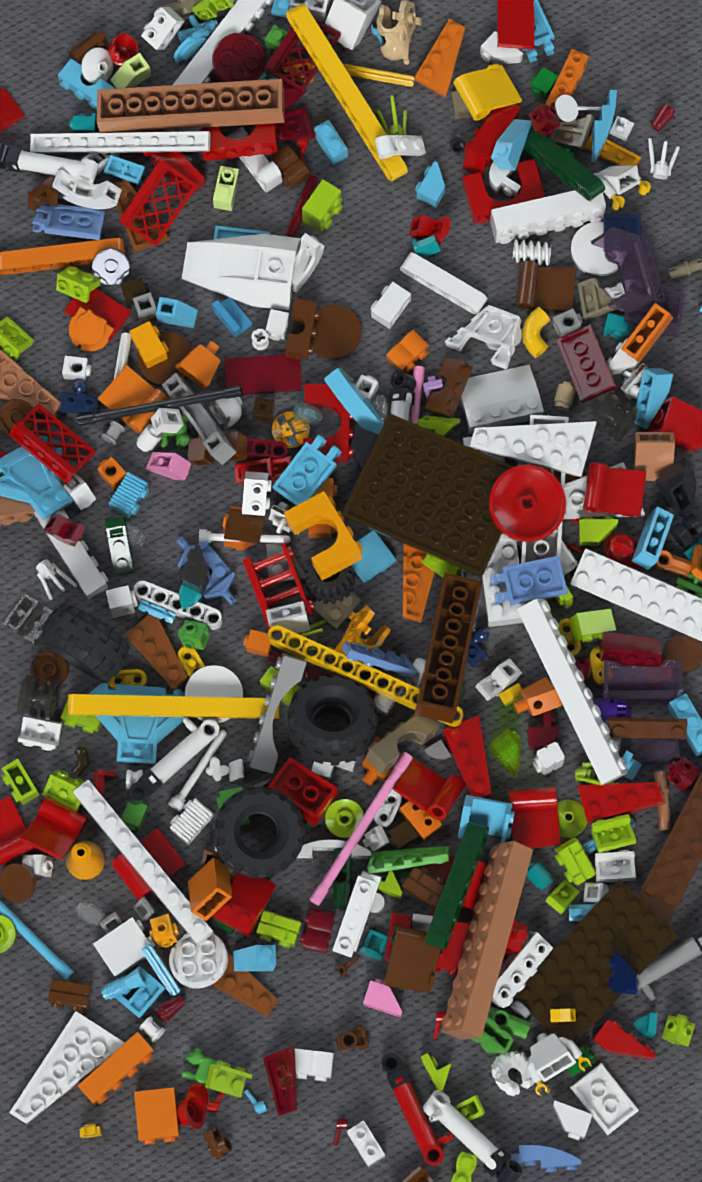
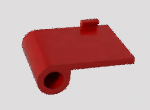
M590 463L583 509L590 512L621 514L622 516L630 517L641 516L647 472L608 468L605 464Z
M413 758L393 790L433 818L443 820L453 807L465 784L456 775H450L444 780Z
M556 786L509 790V801L512 804L511 811L515 812L512 824L513 841L528 848L560 846Z
M10 796L0 800V866L35 849V847L20 840L26 827Z
M46 797L39 808L37 816L22 834L20 840L62 860L83 832L89 817Z
M158 828L140 841L169 878L176 875L186 865ZM120 854L110 863L138 901L142 897L146 898L153 892L123 854Z
M450 855L449 861L442 864L424 865V868L430 872L428 875L432 878L439 877L446 882L456 856ZM478 862L462 908L474 910L486 864L483 862Z

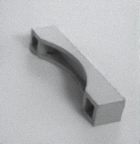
M177 373L162 384L171 398L195 394L190 385ZM202 403L179 407L199 433L202 443L210 455L223 465L237 453Z
M284 653L281 658L278 657L275 665V668L278 669L277 674L271 678L270 687H272L270 695H266L264 706L267 707L265 713H261L258 722L261 727L259 732H255L253 743H255L254 750L249 751L247 758L251 768L273 774L278 758L273 740L274 715L284 695L301 681L306 666L305 659Z

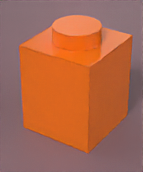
M250 630L249 635L246 634L243 645L246 646V652L269 656L272 645L269 642L268 633Z

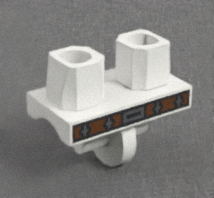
M643 363L637 370L633 369L631 373L628 371L623 373L626 379L622 382L621 390L629 400L631 398L638 399L643 371L645 368H648Z
M280 502L277 506L273 505L269 520L273 521L272 524L278 527L276 532L279 534L283 530L288 533L292 531L285 520L284 512L289 510V506L284 502Z

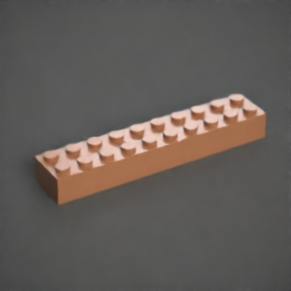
M282 79L97 90V124L100 133L284 123V87Z
M515 841L494 844L489 852V862L484 870L485 876L479 888V898L474 906V915L469 924L467 940L463 945L464 951L458 963L457 976L453 981V991L448 999L446 1015L442 1020L443 1026L441 1031L459 1039L482 1038L533 849Z

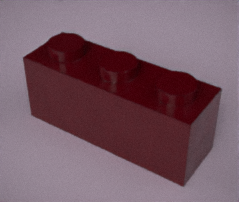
M603 632L599 644L601 662L657 669L662 656L660 639Z

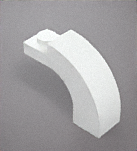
M62 169L57 171L52 185L53 188L64 194L63 198L65 200L91 209H108L117 206L122 191L109 181L100 184L82 182Z
M306 233L301 238V247L295 260L291 290L295 293L299 291L313 273L325 247L316 237L309 236Z

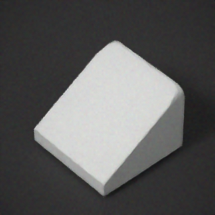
M237 759L230 762L229 781L243 782V760Z
M585 883L583 902L598 903L608 892L609 886L604 883Z

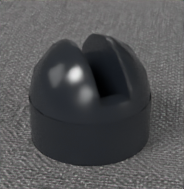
M454 137L451 139L450 148L453 152L461 153L465 149L466 145L462 138Z

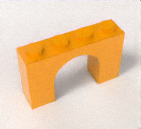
M324 491L284 512L285 520L294 535L316 524H326L337 531L338 537L336 542L327 550L311 558L312 565L322 581L362 560L361 552L363 551L359 541L355 542L352 538L354 534L349 526L346 527L343 523L345 519L341 516L342 513L335 510L334 500L331 496L327 497Z

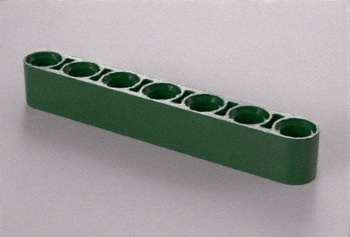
M531 125L523 147L527 153L588 201L593 200L605 191V185L596 175L544 134L537 133Z
M474 822L468 823L425 939L426 945L443 950L447 948L488 838V826Z

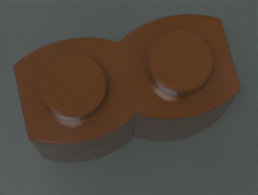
M288 145L270 157V162H274L280 170L282 183L286 187L289 186L293 190L309 178V170Z

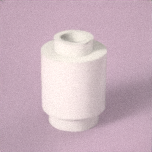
M148 424L138 436L137 446L142 451L148 452L161 440L163 433L155 434L153 425Z

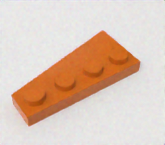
M449 18L414 77L415 81L446 97L465 31L464 26Z

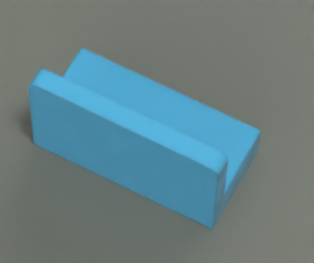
M228 297L222 303L218 300L212 303V310L235 338L252 326V322L232 298Z

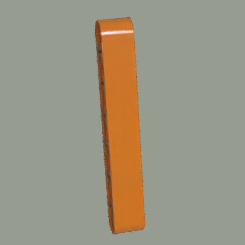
M111 238L0 252V275L90 265L93 263L96 254L106 248L119 249L125 254L124 240L121 238Z

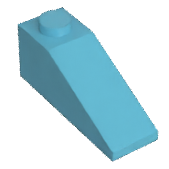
M514 119L497 140L491 158L498 169L516 170L532 122L530 120Z
M662 368L644 369L633 423L644 429L649 427L670 391L673 378L672 373Z

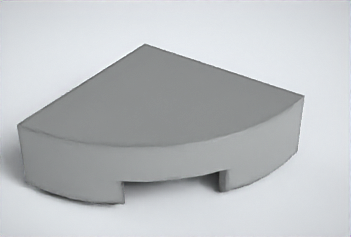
M441 740L424 750L428 756L435 759L445 760L451 757Z

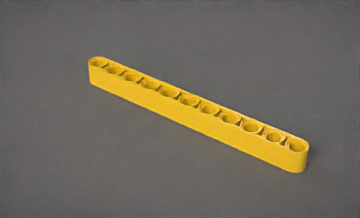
M301 3L287 11L286 17L387 179L392 182L408 173L407 166L400 155H394L385 159L379 158L375 139L387 134L306 5Z
M276 625L269 629L268 637L271 645L342 676L347 680L350 678L356 681L358 685L415 710L416 703L413 699L418 696L419 688L359 661H352L346 655L282 626ZM278 632L282 634V638L275 640L272 638V635ZM296 640L300 645L297 648H293L289 645L290 642ZM314 648L318 652L316 655L310 656L307 651ZM332 656L335 658V661L332 664H328L325 662V658ZM350 664L353 669L350 672H346L342 667ZM363 672H367L371 677L363 680L360 675ZM385 680L388 682V686L381 688L378 686V682ZM398 688H403L406 693L403 696H398L395 691ZM457 706L456 713L459 715V718L453 720V723L440 722L452 727L460 725L463 718L462 709Z
M68 694L67 714L259 719L261 713H265L267 706H264L265 698ZM280 703L276 709L274 719H279Z

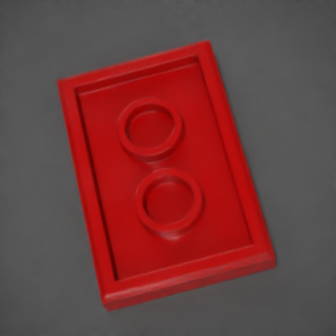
M497 0V47L534 49V0Z
M96 288L90 292L87 303L73 298L64 310L65 314L74 317L79 308L82 307L86 311L89 309L107 321L106 324L114 328L109 338V343L132 314L130 310Z

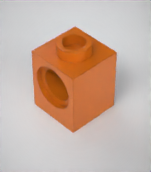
M112 457L108 460H103L97 469L99 475L113 490L121 484L127 474ZM110 469L116 470L114 475L106 474Z

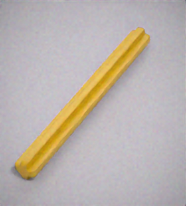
M312 61V62H308V63H310V64L312 65V68L315 67L313 61ZM342 63L350 76L410 87L414 85V76Z

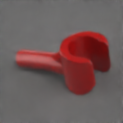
M298 139L297 146L301 147L299 159L302 162L309 145L307 139Z
M438 1012L436 1014L433 1039L438 1037L440 1023H442L446 1012Z
M220 1092L216 1101L209 1100L207 1111L218 1112L220 1102L225 1093Z

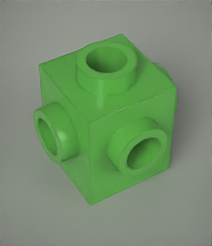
M185 620L183 626L178 631V637L182 645L188 649L204 650L211 635L207 624L197 620Z

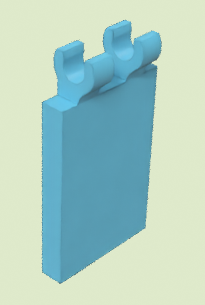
M534 0V47L543 44L546 55L550 56L554 54V46L551 41L554 40L555 36L538 0ZM535 48L533 50L519 49L521 52L526 50L530 63L537 60Z
M318 435L311 445L307 442L304 444L272 488L297 506L314 497L336 468L337 464L334 460L342 452L336 446H333L326 456L322 454L319 450L327 441Z

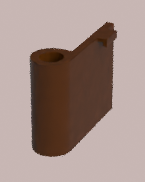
M533 261L520 262L516 307L528 310H535L537 307H540L542 310L564 313L573 309L577 269L539 267L538 263Z
M401 926L393 927L391 933L392 950L384 979L385 986L430 994L435 979L434 973L440 948L425 944L428 931Z

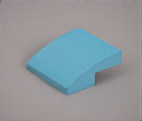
M372 531L358 540L363 548L361 552L362 560L351 566L363 583H367L378 573L385 571L397 559L379 534Z

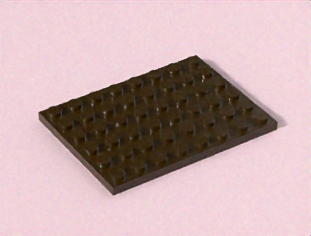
M389 413L341 516L482 578L502 536V532L495 526L489 513V494L495 481L505 471L514 466Z

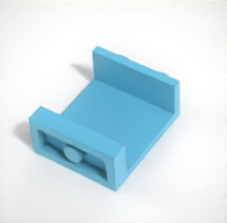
M466 795L458 838H463L468 823L474 822L488 826V835L502 837L501 843H505L506 839H510L512 829L508 827V824H513L515 812L511 811L512 804Z

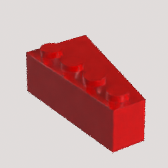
M513 104L490 111L491 114L484 118L481 129L477 128L473 141H468L464 151H466L463 170L470 174L481 172L483 178L486 165L490 166L493 161L491 156L497 140L511 122L519 118L521 107Z
M478 715L461 722L456 727L451 726L444 729L443 736L461 779L464 781L468 795L489 799L491 798V787Z
M658 782L577 785L589 825L598 820L611 819L617 815L633 814L665 804L662 789Z

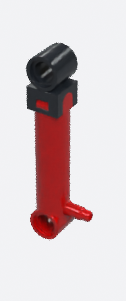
M388 1053L382 1058L381 1062L383 1071L389 1074L386 1076L388 1083L398 1101L424 1161L429 1166H438L444 1157L440 1146L454 1139V1136L450 1133L436 1138L405 1068L401 1069L400 1057L395 1053ZM394 1059L397 1062V1066L394 1069L387 1068V1060ZM434 1150L439 1153L437 1161L429 1160L428 1153Z

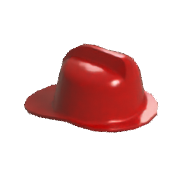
M622 533L611 534L605 539L603 552L606 557L633 569L640 567L632 562L639 540Z
M194 1083L191 1085L186 1098L178 1104L177 1115L179 1125L191 1126L194 1129H201L204 1125L208 1106V1091L203 1084Z

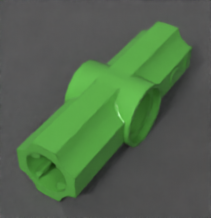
M490 1007L487 1017L495 1021L496 1016L502 1015L506 1019L505 1024L498 1025L499 1029L526 1039L531 1022L510 1015L503 1010Z

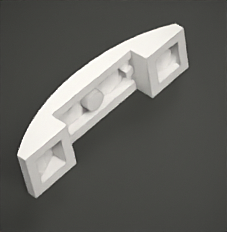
M320 840L305 844L297 858H313V851H334L336 848H343L347 841ZM358 844L352 851V859L371 858V851Z

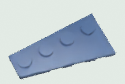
M347 641L342 646L346 657L352 661L359 660L370 667L375 665L383 671H393L405 678L407 676L414 678L417 674V670L406 654L401 653L400 656H397L394 651L387 650L384 653L375 647L369 650L365 645Z

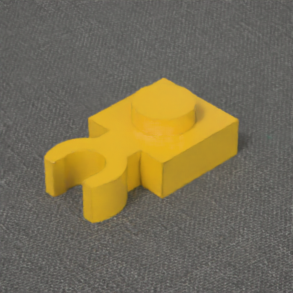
M96 1123L86 1124L79 1129L82 1139L102 1136L101 1127H96Z

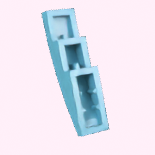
M609 90L607 105H602L599 121H594L592 128V162H596L608 137L616 108L617 90Z
M337 368L325 377V382L361 428L379 434L384 421L369 399L364 398L355 383L349 381L343 370Z

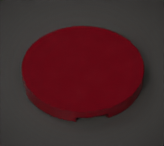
M232 33L222 38L215 46L212 54V65L215 74L221 82L259 80L265 72L266 55L263 47L254 37L242 33Z

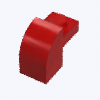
M423 214L412 218L409 235L418 240L434 235L438 243H443L444 237L448 236L450 232L451 219L444 216L434 220Z

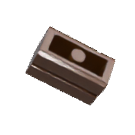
M415 866L401 888L435 909L446 882L439 877L434 879L429 876L430 872L424 867L419 866L417 868Z
M52 978L48 1003L52 1004L53 1008L63 1009L64 1006L72 1007L71 1011L83 1012V1009H89L93 986L91 984Z

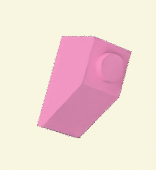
M152 452L146 470L173 480H185L192 463L176 453Z
M375 979V982L370 980L363 1005L401 1017L402 1010L390 987L385 986L382 980Z

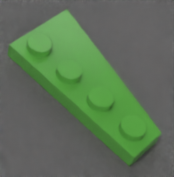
M450 846L374 851L367 866L368 874L433 863L442 864L449 861L451 849Z

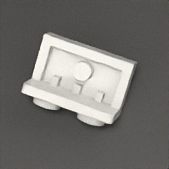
M24 715L18 742H22L24 746L29 747L34 745L41 746L43 750L48 751L56 749L59 745L63 722Z
M620 850L611 853L609 851L596 853L594 859L595 871L597 873L596 883L617 882L619 879L621 881H636L634 851Z

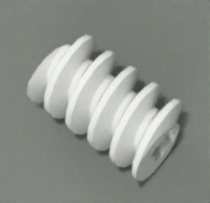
M514 240L513 258L515 257L516 263H519L521 258H523V261L530 259L533 262L537 259L539 265L545 260L546 266H549L551 246L549 248L547 242H544L541 247L540 241H537L534 246L532 241H529L528 245H526L525 240H522L519 245L518 240Z

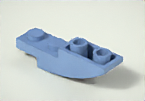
M519 1145V1154H510L512 1156L511 1160L524 1163V1166H534L536 1161H540V1169H545V1172H556L559 1167H565V1171L577 1170V1166L581 1165V1160L562 1150L546 1146Z

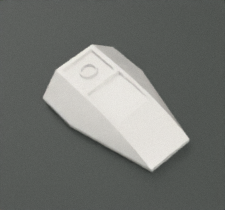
M257 234L187 242L182 279L253 307L290 311L292 279L301 239Z

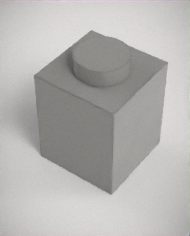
M151 292L133 298L140 323L156 318L157 309Z

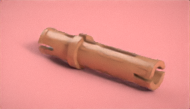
M666 771L654 772L655 782L660 784L665 800L664 805L657 806L659 831L672 830L668 799L670 789L667 786Z

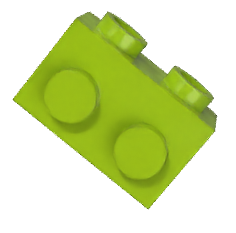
M69 266L57 274L56 290L87 303L90 292L100 286L101 279L91 273L81 271L77 267Z
M629 814L617 815L611 819H602L592 823L591 834L598 853L636 844V837L630 824Z

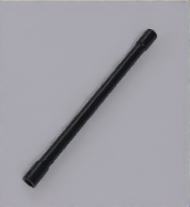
M241 385L221 390L119 409L78 415L77 421L79 426H84L100 421L154 412L159 408L171 409L219 399L243 396V390Z

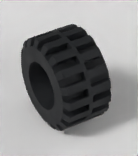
M312 560L308 562V566L305 568V579L311 596L313 598L316 597L317 601L321 602L323 600L324 604H328V602L336 604V601H343L344 596L348 598L350 596L349 592H353L355 576L352 566L337 572L336 574H339V576L334 581L323 582L314 569Z

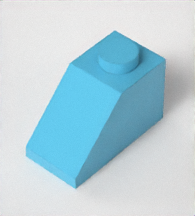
M254 945L233 951L234 971H273L276 966L275 945Z

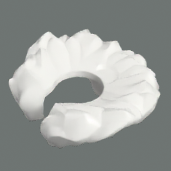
M518 1051L502 1053L496 1057L491 1065L492 1076L496 1080L495 1082L501 1090L510 1096L518 1095L520 1088L519 1084L509 1078V1069L515 1068L520 1071L523 1081L520 1086L528 1089L534 1084L527 1069L529 1057H526L523 1051L520 1053Z

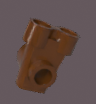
M363 1025L356 1026L354 1030L335 1037L339 1051L369 1048V1042ZM343 1039L349 1040L348 1046L344 1044Z
M217 1126L203 1133L205 1141L209 1144L208 1152L212 1157L215 1156L219 1160L232 1151V1144L227 1136L220 1137Z

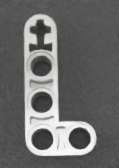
M240 127L226 136V138L239 140L249 135L243 127ZM263 154L239 157L266 193L282 183L280 170L274 162L269 163Z

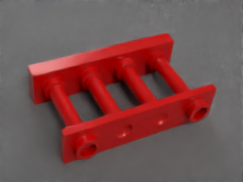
M286 543L281 544L283 552L261 561H253L250 557L242 560L268 630L271 627L268 623L266 610L271 609L273 604L297 594L301 595L308 615L310 617L314 616V603L312 599L308 600L293 561L295 557L294 551ZM287 558L290 569L264 580L259 578L257 572L261 568ZM289 577H294L297 584L296 587L272 597H266L264 590L267 589V586Z

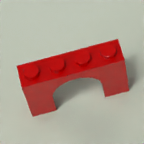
M276 123L256 124L254 131L249 136L239 140L223 136L221 126L201 128V132H210V151H202L204 161L278 153Z
M534 159L517 164L516 173L521 191L516 198L507 202L496 201L487 194L481 172L462 176V185L473 223L484 224L491 219L492 209L545 197Z
M305 384V408H328L336 412L341 419V426L338 432L329 438H324L327 442L319 451L326 456L330 449L336 446L342 453L334 462H349V457H352L349 439H353V427H349L350 420L353 421V417L338 400L328 384ZM303 438V446L306 442L311 445L315 438Z
M392 913L385 958L386 963H389L392 950V929L394 926L410 928V915ZM456 922L447 948L439 954L435 973H440V970L448 971L449 975L457 976L458 963L464 951L463 945L469 933L468 923Z

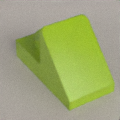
M428 415L418 420L419 426L435 431V433L447 437L460 423V419Z
M391 870L385 882L381 878L377 891L401 899L402 891Z
M564 880L545 901L562 914L580 891L567 880Z
M426 1053L420 1059L436 1089L443 1092L451 1064L436 1070L438 1064L434 1056L430 1057Z
M478 1095L454 1106L469 1122L481 1118L485 1114Z

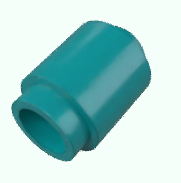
M532 862L529 865L526 876L537 889L540 888L543 891L554 881L551 878L552 875L541 862L537 864Z

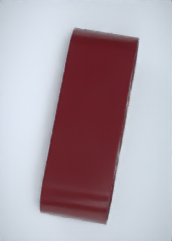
M247 438V460L267 458L275 460L288 457L287 446L281 441ZM259 447L265 449L263 453H257L255 450ZM277 449L284 451L282 455H276L274 452Z

